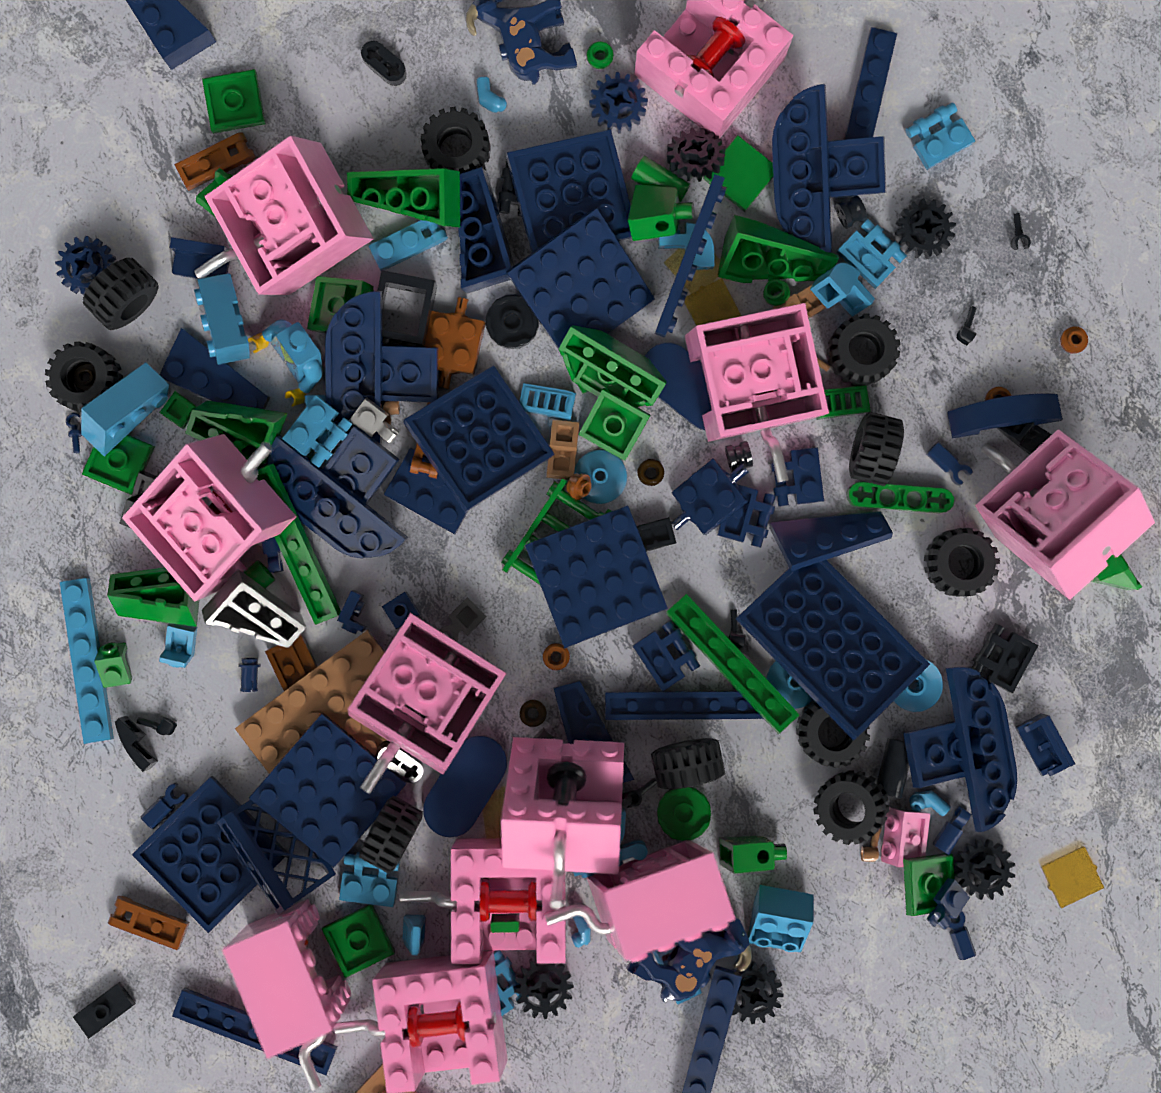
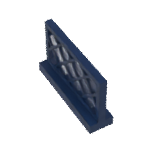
M250 799L234 811L223 816L217 823L279 915L335 876L336 873L329 863L310 848L307 857L293 854L295 841L299 839L293 834L278 831V821L275 820L274 830L259 827L261 813H268L259 806H252L255 803ZM244 810L256 811L255 826L244 824L238 814ZM258 832L272 835L270 849L258 846L256 843ZM277 836L291 838L289 853L274 850ZM273 855L287 858L285 873L273 869L271 866ZM292 859L306 861L304 876L289 874ZM311 862L321 864L327 874L320 879L308 877ZM288 878L303 881L301 893L295 897H292L287 890ZM307 882L313 883L311 886L306 888Z

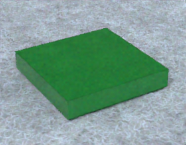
M255 69L202 78L209 123L213 134L266 124Z
M737 135L725 150L724 166L720 167L719 174L712 172V179L714 174L724 177L722 186L727 187L724 196L746 212L773 179V163ZM704 176L703 179L707 183L711 184L712 179H708L706 176Z
M130 435L121 440L105 456L93 446L82 475L132 495L138 473L143 470L145 471L155 446Z
M942 853L903 859L906 915L913 917L930 914L936 908L937 903L933 898L947 878L954 879V860L951 853L949 855Z
M371 904L321 928L345 978L395 954L394 947L374 906Z

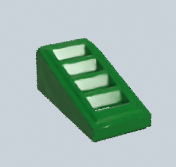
M867 385L824 390L825 397H829L831 411H829V414L817 417L816 420L871 412ZM855 393H860L861 408H857ZM846 394L850 396L851 409L846 407ZM835 396H839L841 410L836 409Z

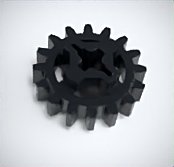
M694 128L690 129L689 134L680 131V138L673 136L672 144L667 145V163L670 164V171L677 170L678 178L686 175L689 182L693 177H696L698 182L702 181V176L712 179V172L719 174L720 167L724 166L726 148L722 146V139L714 140L715 133L711 132L706 135L703 128L699 133H696Z
M925 198L920 200L919 205L913 201L909 205V210L904 208L900 213L903 218H899L896 221V225L901 228L897 229L895 235L902 236L899 242L900 245L906 244L908 246L905 251L906 254L913 250L915 251V258L918 259L924 253L925 258L929 259L932 253L939 256L942 253V248L947 249L951 245L948 240H952L955 237V233L950 230L956 226V223L949 222V218L953 215L952 212L946 214L943 212L946 207L945 204L938 208L936 207L935 199L928 205ZM917 214L916 222L909 225L911 217ZM942 233L939 242L934 244L935 235Z
M975 839V846L966 843L967 851L965 853L963 851L957 852L962 857L961 861H954V864L959 867V870L954 872V876L962 878L958 882L962 888L967 887L965 892L970 896L975 893L979 900L983 899L984 894L990 900H994V892L1003 896L1002 887L1011 888L1012 885L1007 880L1016 876L1010 872V868L1016 866L1015 863L1007 860L1010 858L1011 853L1007 850L1002 851L1004 846L999 843L994 845L990 839H986L984 845L980 839ZM994 854L999 858L1001 867L995 863L996 857ZM986 865H987L988 867H990V868L993 869V870H988V871L985 870V871H983V872L981 873V872H980L979 870H977L976 868H980V869H981V867H982V868H985ZM968 872H971L974 875L973 881L975 882V885L970 881L968 877Z
M531 958L529 959V968L523 965L520 967L523 975H515V981L520 983V985L514 986L513 990L514 993H521L516 997L517 1004L524 1002L523 1012L526 1013L532 1009L533 1018H536L540 1012L543 1018L547 1019L548 1012L551 1011L556 1017L558 1016L557 1008L559 1006L562 1009L567 1008L564 1000H572V995L567 990L574 988L572 982L566 981L571 977L569 971L563 972L565 968L563 963H559L557 966H555V963L535 964ZM548 970L556 973L561 980L551 978ZM537 971L535 977L532 980H528V978ZM543 982H546L548 987L542 993L539 988ZM556 994H559V996L553 1002L550 1003L551 999ZM527 995H529V997H536L539 1001V1004L533 1003L527 997Z
M752 961L750 968L741 971L743 974L738 994L743 997L741 1005L735 1001L732 1013L733 1016L739 1013L741 1022H744L746 1017H749L752 1025L755 1024L756 1018H760L762 1023H765V1015L769 1014L771 1017H774L775 1014L772 1009L774 1007L781 1008L782 1006L777 998L784 997V993L778 989L782 986L780 979L774 980L777 975L774 970L767 973L768 967L764 963L759 969L756 962ZM753 975L751 978L743 980V978ZM766 980L771 986V994L764 990ZM757 988L759 994H752L750 997L747 991L753 992Z

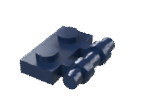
M818 447L790 451L791 461L785 462L786 471L792 470L794 486H787L786 481L777 482L774 464H770L771 472H774L776 488H773L774 495L777 496L778 507L788 506V495L795 494L796 505L824 502Z
M738 485L740 492L748 502L719 525L716 536L744 543L746 533L753 535L751 546L761 548L763 540L767 538L769 532L767 525L770 515L774 514L775 506L773 504L776 496L765 493L763 503L756 501L758 490ZM753 510L760 512L756 526L749 524Z
M671 620L662 625L667 634L664 638L660 639L656 631H653L632 645L662 692L685 677L679 667L686 663L690 670L694 671L701 666L695 658L697 654L693 648L689 649L681 637L683 633L679 628H675ZM671 643L674 644L681 655L675 660L666 648Z

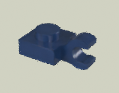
M947 878L933 898L937 906L927 917V921L933 927L939 924L943 930H946L951 924V918L956 919L970 899L955 879Z

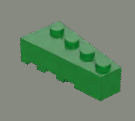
M421 169L347 172V195L351 196L353 202L433 222L442 226L460 228V171Z

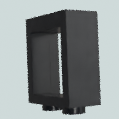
M381 270L377 291H382V314L388 287L425 294L417 336L382 330V345H391L392 342L404 346H424L438 287L436 281Z

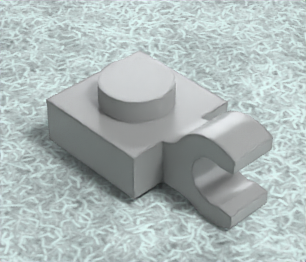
M368 398L362 402L349 420L370 437L377 431L390 444L399 434L396 428L384 421L389 414Z

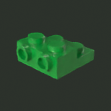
M317 276L307 329L313 332L327 333L328 326L335 313L350 299L360 294L374 291V286L363 280Z

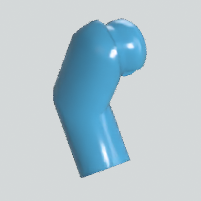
M931 790L916 792L909 799L910 808L915 812H921V809L931 807L943 817L951 808L949 804Z

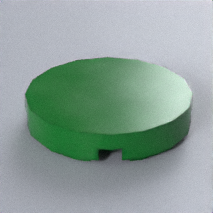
M688 787L668 790L659 800L657 807L658 823L664 833L672 839L681 841L694 840L703 835L709 827L711 807L705 795L696 788Z

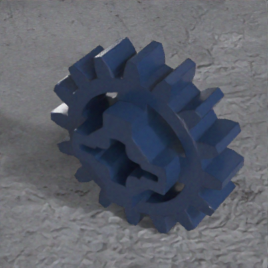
M616 72L614 79H611L606 74L605 83L599 80L596 82L598 90H591V97L594 99L589 100V107L595 108L591 111L592 118L599 117L597 123L599 127L605 123L607 124V130H612L613 127H616L617 133L621 134L622 127H626L628 131H631L632 123L640 125L641 119L639 116L646 115L644 106H647L648 98L643 97L646 92L645 88L638 89V79L631 82L630 74L627 73L623 79L620 78V73ZM628 91L634 95L635 99L630 98ZM618 100L623 101L619 104V106L614 105V103H617ZM601 104L603 107L607 108L609 112L608 115L605 114L602 110Z
M85 236L83 242L78 237H74V245L67 242L64 243L67 248L66 252L58 251V254L63 257L62 261H55V265L62 268V270L56 272L57 276L64 278L61 283L67 288L70 287V291L75 294L80 291L84 295L91 283L90 281L94 280L101 271L117 260L113 254H109L112 250L109 246L103 245V242L98 238L93 241L89 236ZM101 259H102V261H103V268L101 267V264H100ZM85 264L90 265L88 269L83 268Z

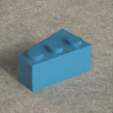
M231 274L197 279L199 289H194L197 305H203L205 311L204 315H200L203 330L210 331L211 340L207 341L210 357L216 356L218 365L249 359V342L245 335L242 315H240Z
M145 362L82 408L81 435L105 456L149 414L165 404L168 399L169 384Z

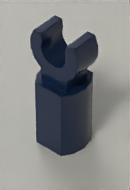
M939 441L926 453L945 473H950L952 482L958 486L964 483L958 477L959 471H964L968 476L973 473L969 466L959 464V459Z
M275 537L262 541L263 553L268 558L269 572L277 573L284 571L280 556L281 550Z
M177 782L169 785L166 788L165 797L160 796L140 816L141 820L149 828L154 829L174 810V804H179L187 799V793L182 794L179 798L173 795V790L178 786Z
M958 806L950 822H945L932 844L949 855L963 834L961 829L969 821L972 814Z
M963 911L949 925L951 928L949 933L959 960H966L977 955L968 928L964 926L966 917Z

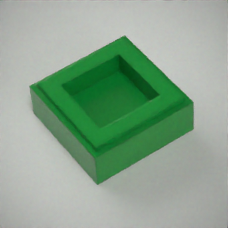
M174 391L159 413L184 429L189 422L192 410L197 405Z
M520 913L492 914L490 922L491 932H518Z

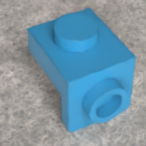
M169 623L166 632L165 650L160 655L159 662L168 664L171 667L185 668L195 654L198 627Z

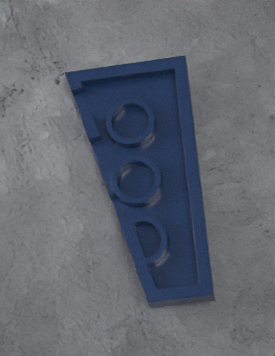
M180 329L159 374L164 380L210 401L259 409L266 408L270 397L227 363L218 365L216 356L210 357L208 348L184 329Z
M881 511L770 522V530L790 571L891 539L893 535Z
M580 681L553 688L568 744H574V740L614 742ZM625 761L623 783L635 780Z

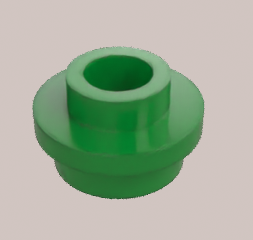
M605 42L593 43L587 50L588 63L595 69H605L610 66L614 55L611 46ZM597 53H603L605 55V58L602 60L596 59L595 55Z
M780 279L770 280L763 290L765 301L772 306L782 305L790 296L788 284ZM776 292H781L780 294L773 296Z

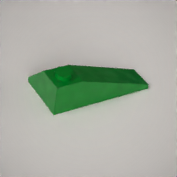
M734 215L724 237L717 275L719 278L739 283H752V280L767 279L768 282L773 279H794L796 282L815 281L833 268L839 257L834 253L825 252L818 246L763 222Z

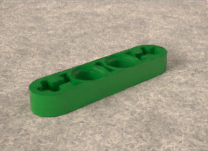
M858 482L851 485L846 494L848 502L855 507L937 514L951 510L955 502L953 494L943 488L893 484L880 486L867 482ZM860 487L863 493H873L872 488H875L876 490L873 495L875 504H871L872 498L868 497L862 498L861 502H858V498L853 496V492L858 491ZM888 489L893 493L894 499L891 504L886 505L881 502L879 496L882 490ZM911 491L917 492L921 497L920 504L916 507L910 506L907 502V495ZM926 492H929L928 498H937L942 494V498L947 499V504L939 508L938 503H927Z

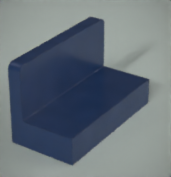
M171 237L169 248L175 252L172 273L176 276L199 279L194 271L228 249L222 245ZM229 262L223 264L204 278L227 274Z

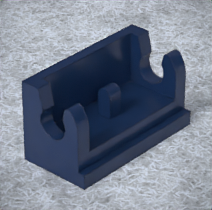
M1040 713L1015 727L1041 776L1047 774L1052 776L1075 765L1070 752L1049 715Z

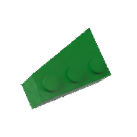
M165 567L110 574L107 596L118 616L197 627L200 600L194 601Z

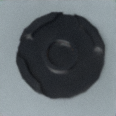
M505 295L496 299L485 317L486 330L490 338L498 346L506 349H520L528 345L536 337L539 328L538 319L523 297L518 295Z

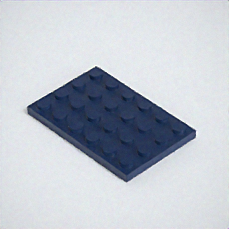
M827 560L794 571L788 569L736 618L747 632L853 740L930 665Z

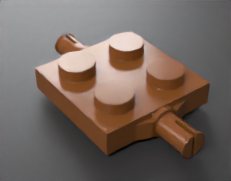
M457 297L455 313L431 312L424 346L438 347V370L441 371L438 387L449 390L452 374H475L486 323L484 321L471 319L465 315L469 300L462 299L461 297Z

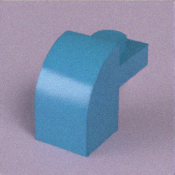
M686 223L685 234H680V230H677L675 235L659 237L658 249H685L686 251L695 224ZM705 230L703 238L707 239L702 255L696 254L693 262L697 266L696 270H712L714 268V244L711 236Z
M839 263L815 280L810 288L827 309L839 302L851 316H855L872 305L875 300L858 280L860 272L847 263Z

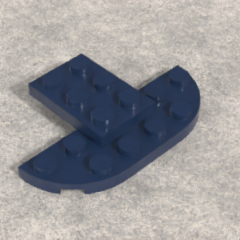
M819 84L809 87L794 96L779 114L772 136L776 214L786 233L818 246L825 252H832L830 198L886 193L885 137L828 141L826 85Z
M382 291L366 292L350 299L335 313L328 326L325 339L326 403L339 412V415L333 422L338 425L344 417L350 420L366 398L370 399L380 408H382V401L432 403L438 399V347L382 345ZM353 423L346 433L349 434L351 429L355 426ZM376 431L372 437L382 445V437Z
M354 426L324 469L314 465L309 457L303 456L282 439L281 435L275 438L272 444L273 450L268 455L267 466L274 464L300 522L330 546L350 557L363 559L389 554L407 540L408 536L368 505V502L400 460L373 437H370L357 426Z
M966 667L946 668L955 721L903 733L913 788H922L965 777L975 832H984L1003 820L1006 816L1004 812L1010 800H1014L1017 790V767L1007 712L1003 698L996 686L981 676L980 672Z

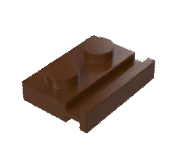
M300 634L289 648L277 645L265 651L283 691H286L318 667L303 634Z

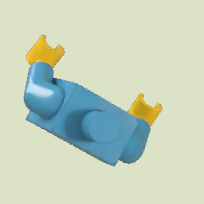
M280 319L264 329L262 333L248 338V342L254 341L257 346L253 353L268 347L269 342H271L275 351L299 383V388L285 393L286 399L294 398V402L291 405L294 407L305 403L306 393H309L321 379L323 373L321 353L299 322L292 325L290 322Z

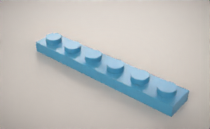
M90 578L60 582L83 744L114 739L107 689L103 688L94 662L100 642Z

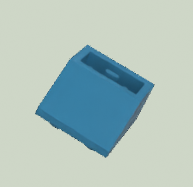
M759 885L753 903L748 931L749 943L759 947H772L783 949L786 952L801 953L814 923V894Z

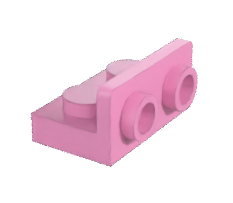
M889 807V812L886 814L888 818L884 823L881 861L896 867H904L903 859L926 855L930 813L899 810Z

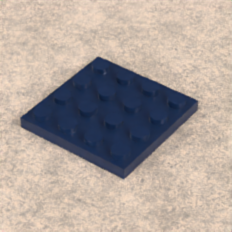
M611 129L506 153L531 253L594 208L598 209L618 241L632 238L628 222L631 204Z
M597 208L589 211L506 271V274L557 349H559L572 325L600 330L608 334L655 300Z
M494 365L405 418L403 421L465 513L555 455Z
M629 506L622 507L525 545L564 648L668 609Z
M322 712L249 798L334 868L373 824L387 800L392 796H397L407 782L386 768L371 793L360 788L378 759Z
M214 776L209 777L132 854L207 933L217 926L258 885L217 823L223 816L234 811L241 804ZM247 810L238 814L244 824L255 826L256 819ZM258 832L256 838L258 846L270 849L272 835ZM276 841L274 850L288 853ZM273 855L271 863L273 869L285 857Z

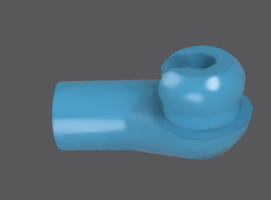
M488 77L477 78L480 105L493 113L503 112L507 106L505 98L491 92Z
M574 916L573 919L579 932L571 936L572 941L577 948L583 945L587 946L591 941V929L582 916Z

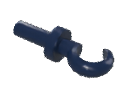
M70 413L66 417L65 422L71 428L68 431V437L72 438L73 453L77 454L80 453L79 437L82 436L81 430H78V425H71L70 420L74 416L80 418V415L78 413Z

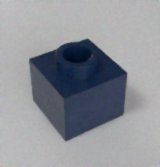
M403 592L382 606L395 629H400L410 613L416 617L421 615L408 592ZM399 605L405 608V613L402 616L396 614V607Z

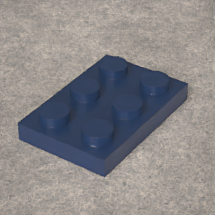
M410 448L384 495L456 535L468 512L465 513L439 474L437 479L429 477V474L422 472L418 474L410 473L415 450ZM423 456V462L431 463L427 457Z

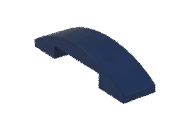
M1053 393L1023 394L995 398L969 404L947 412L952 439L978 435L981 430L1034 422V425L1063 420L1058 394Z

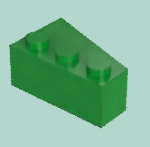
M207 400L192 410L185 434L199 441L225 434L248 460L264 442L272 446L275 438L281 434L288 413ZM268 456L257 466L256 469H260L263 465H265L268 462Z

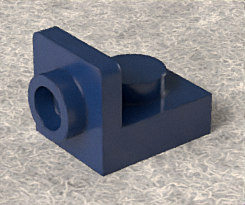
M355 590L350 592L337 621L343 623L342 629L356 634L357 631L364 632L367 626L353 620L354 616H360L365 606V602L362 601L364 595Z

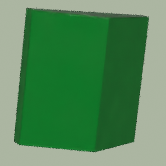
M603 388L578 435L626 461L651 415Z

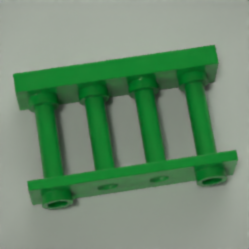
M561 479L559 483L554 481L546 493L550 498L515 551L509 550L501 563L505 566L502 571L508 574L513 567L540 585L534 568L518 557L526 544L539 540L533 534L541 522H544L557 532L570 528V526L548 513L556 499L589 520L604 515V513L601 511L598 513L580 500L572 498L569 493L563 490L567 484L566 480ZM607 509V511L605 512V514H607V513H609V512H612V511H611L610 509Z

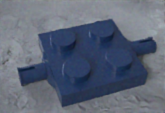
M712 458L671 493L679 502L683 511L671 521V524L674 525L673 527L678 531L688 521H691L703 535H707L748 501L740 492L737 481L749 473L745 465L742 463L733 472L728 473L723 470L716 459Z

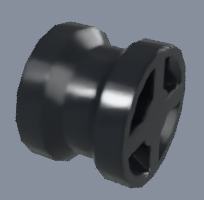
M859 196L851 197L847 203L840 202L836 204L838 218L845 229L852 227L853 223L857 221L863 222L867 220L866 208Z
M747 441L741 442L738 446H725L726 458L731 472L742 463L746 468L753 467L752 454Z

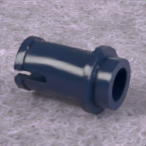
M241 658V663L238 664V667H241L240 691L251 692L252 690V692H257L258 667H261V664L258 663V658Z

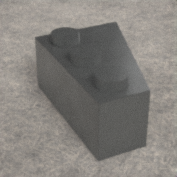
M239 569L202 609L205 624L212 626L216 624L229 628L232 632L250 634L255 636L256 639L289 648L306 629L303 617L299 612Z

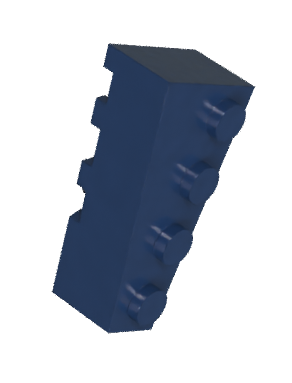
M126 0L162 59L171 70L216 43L211 32L178 0Z
M482 167L460 174V228L458 227L460 238L461 289L468 294L511 280L506 271L514 266V262L488 174Z

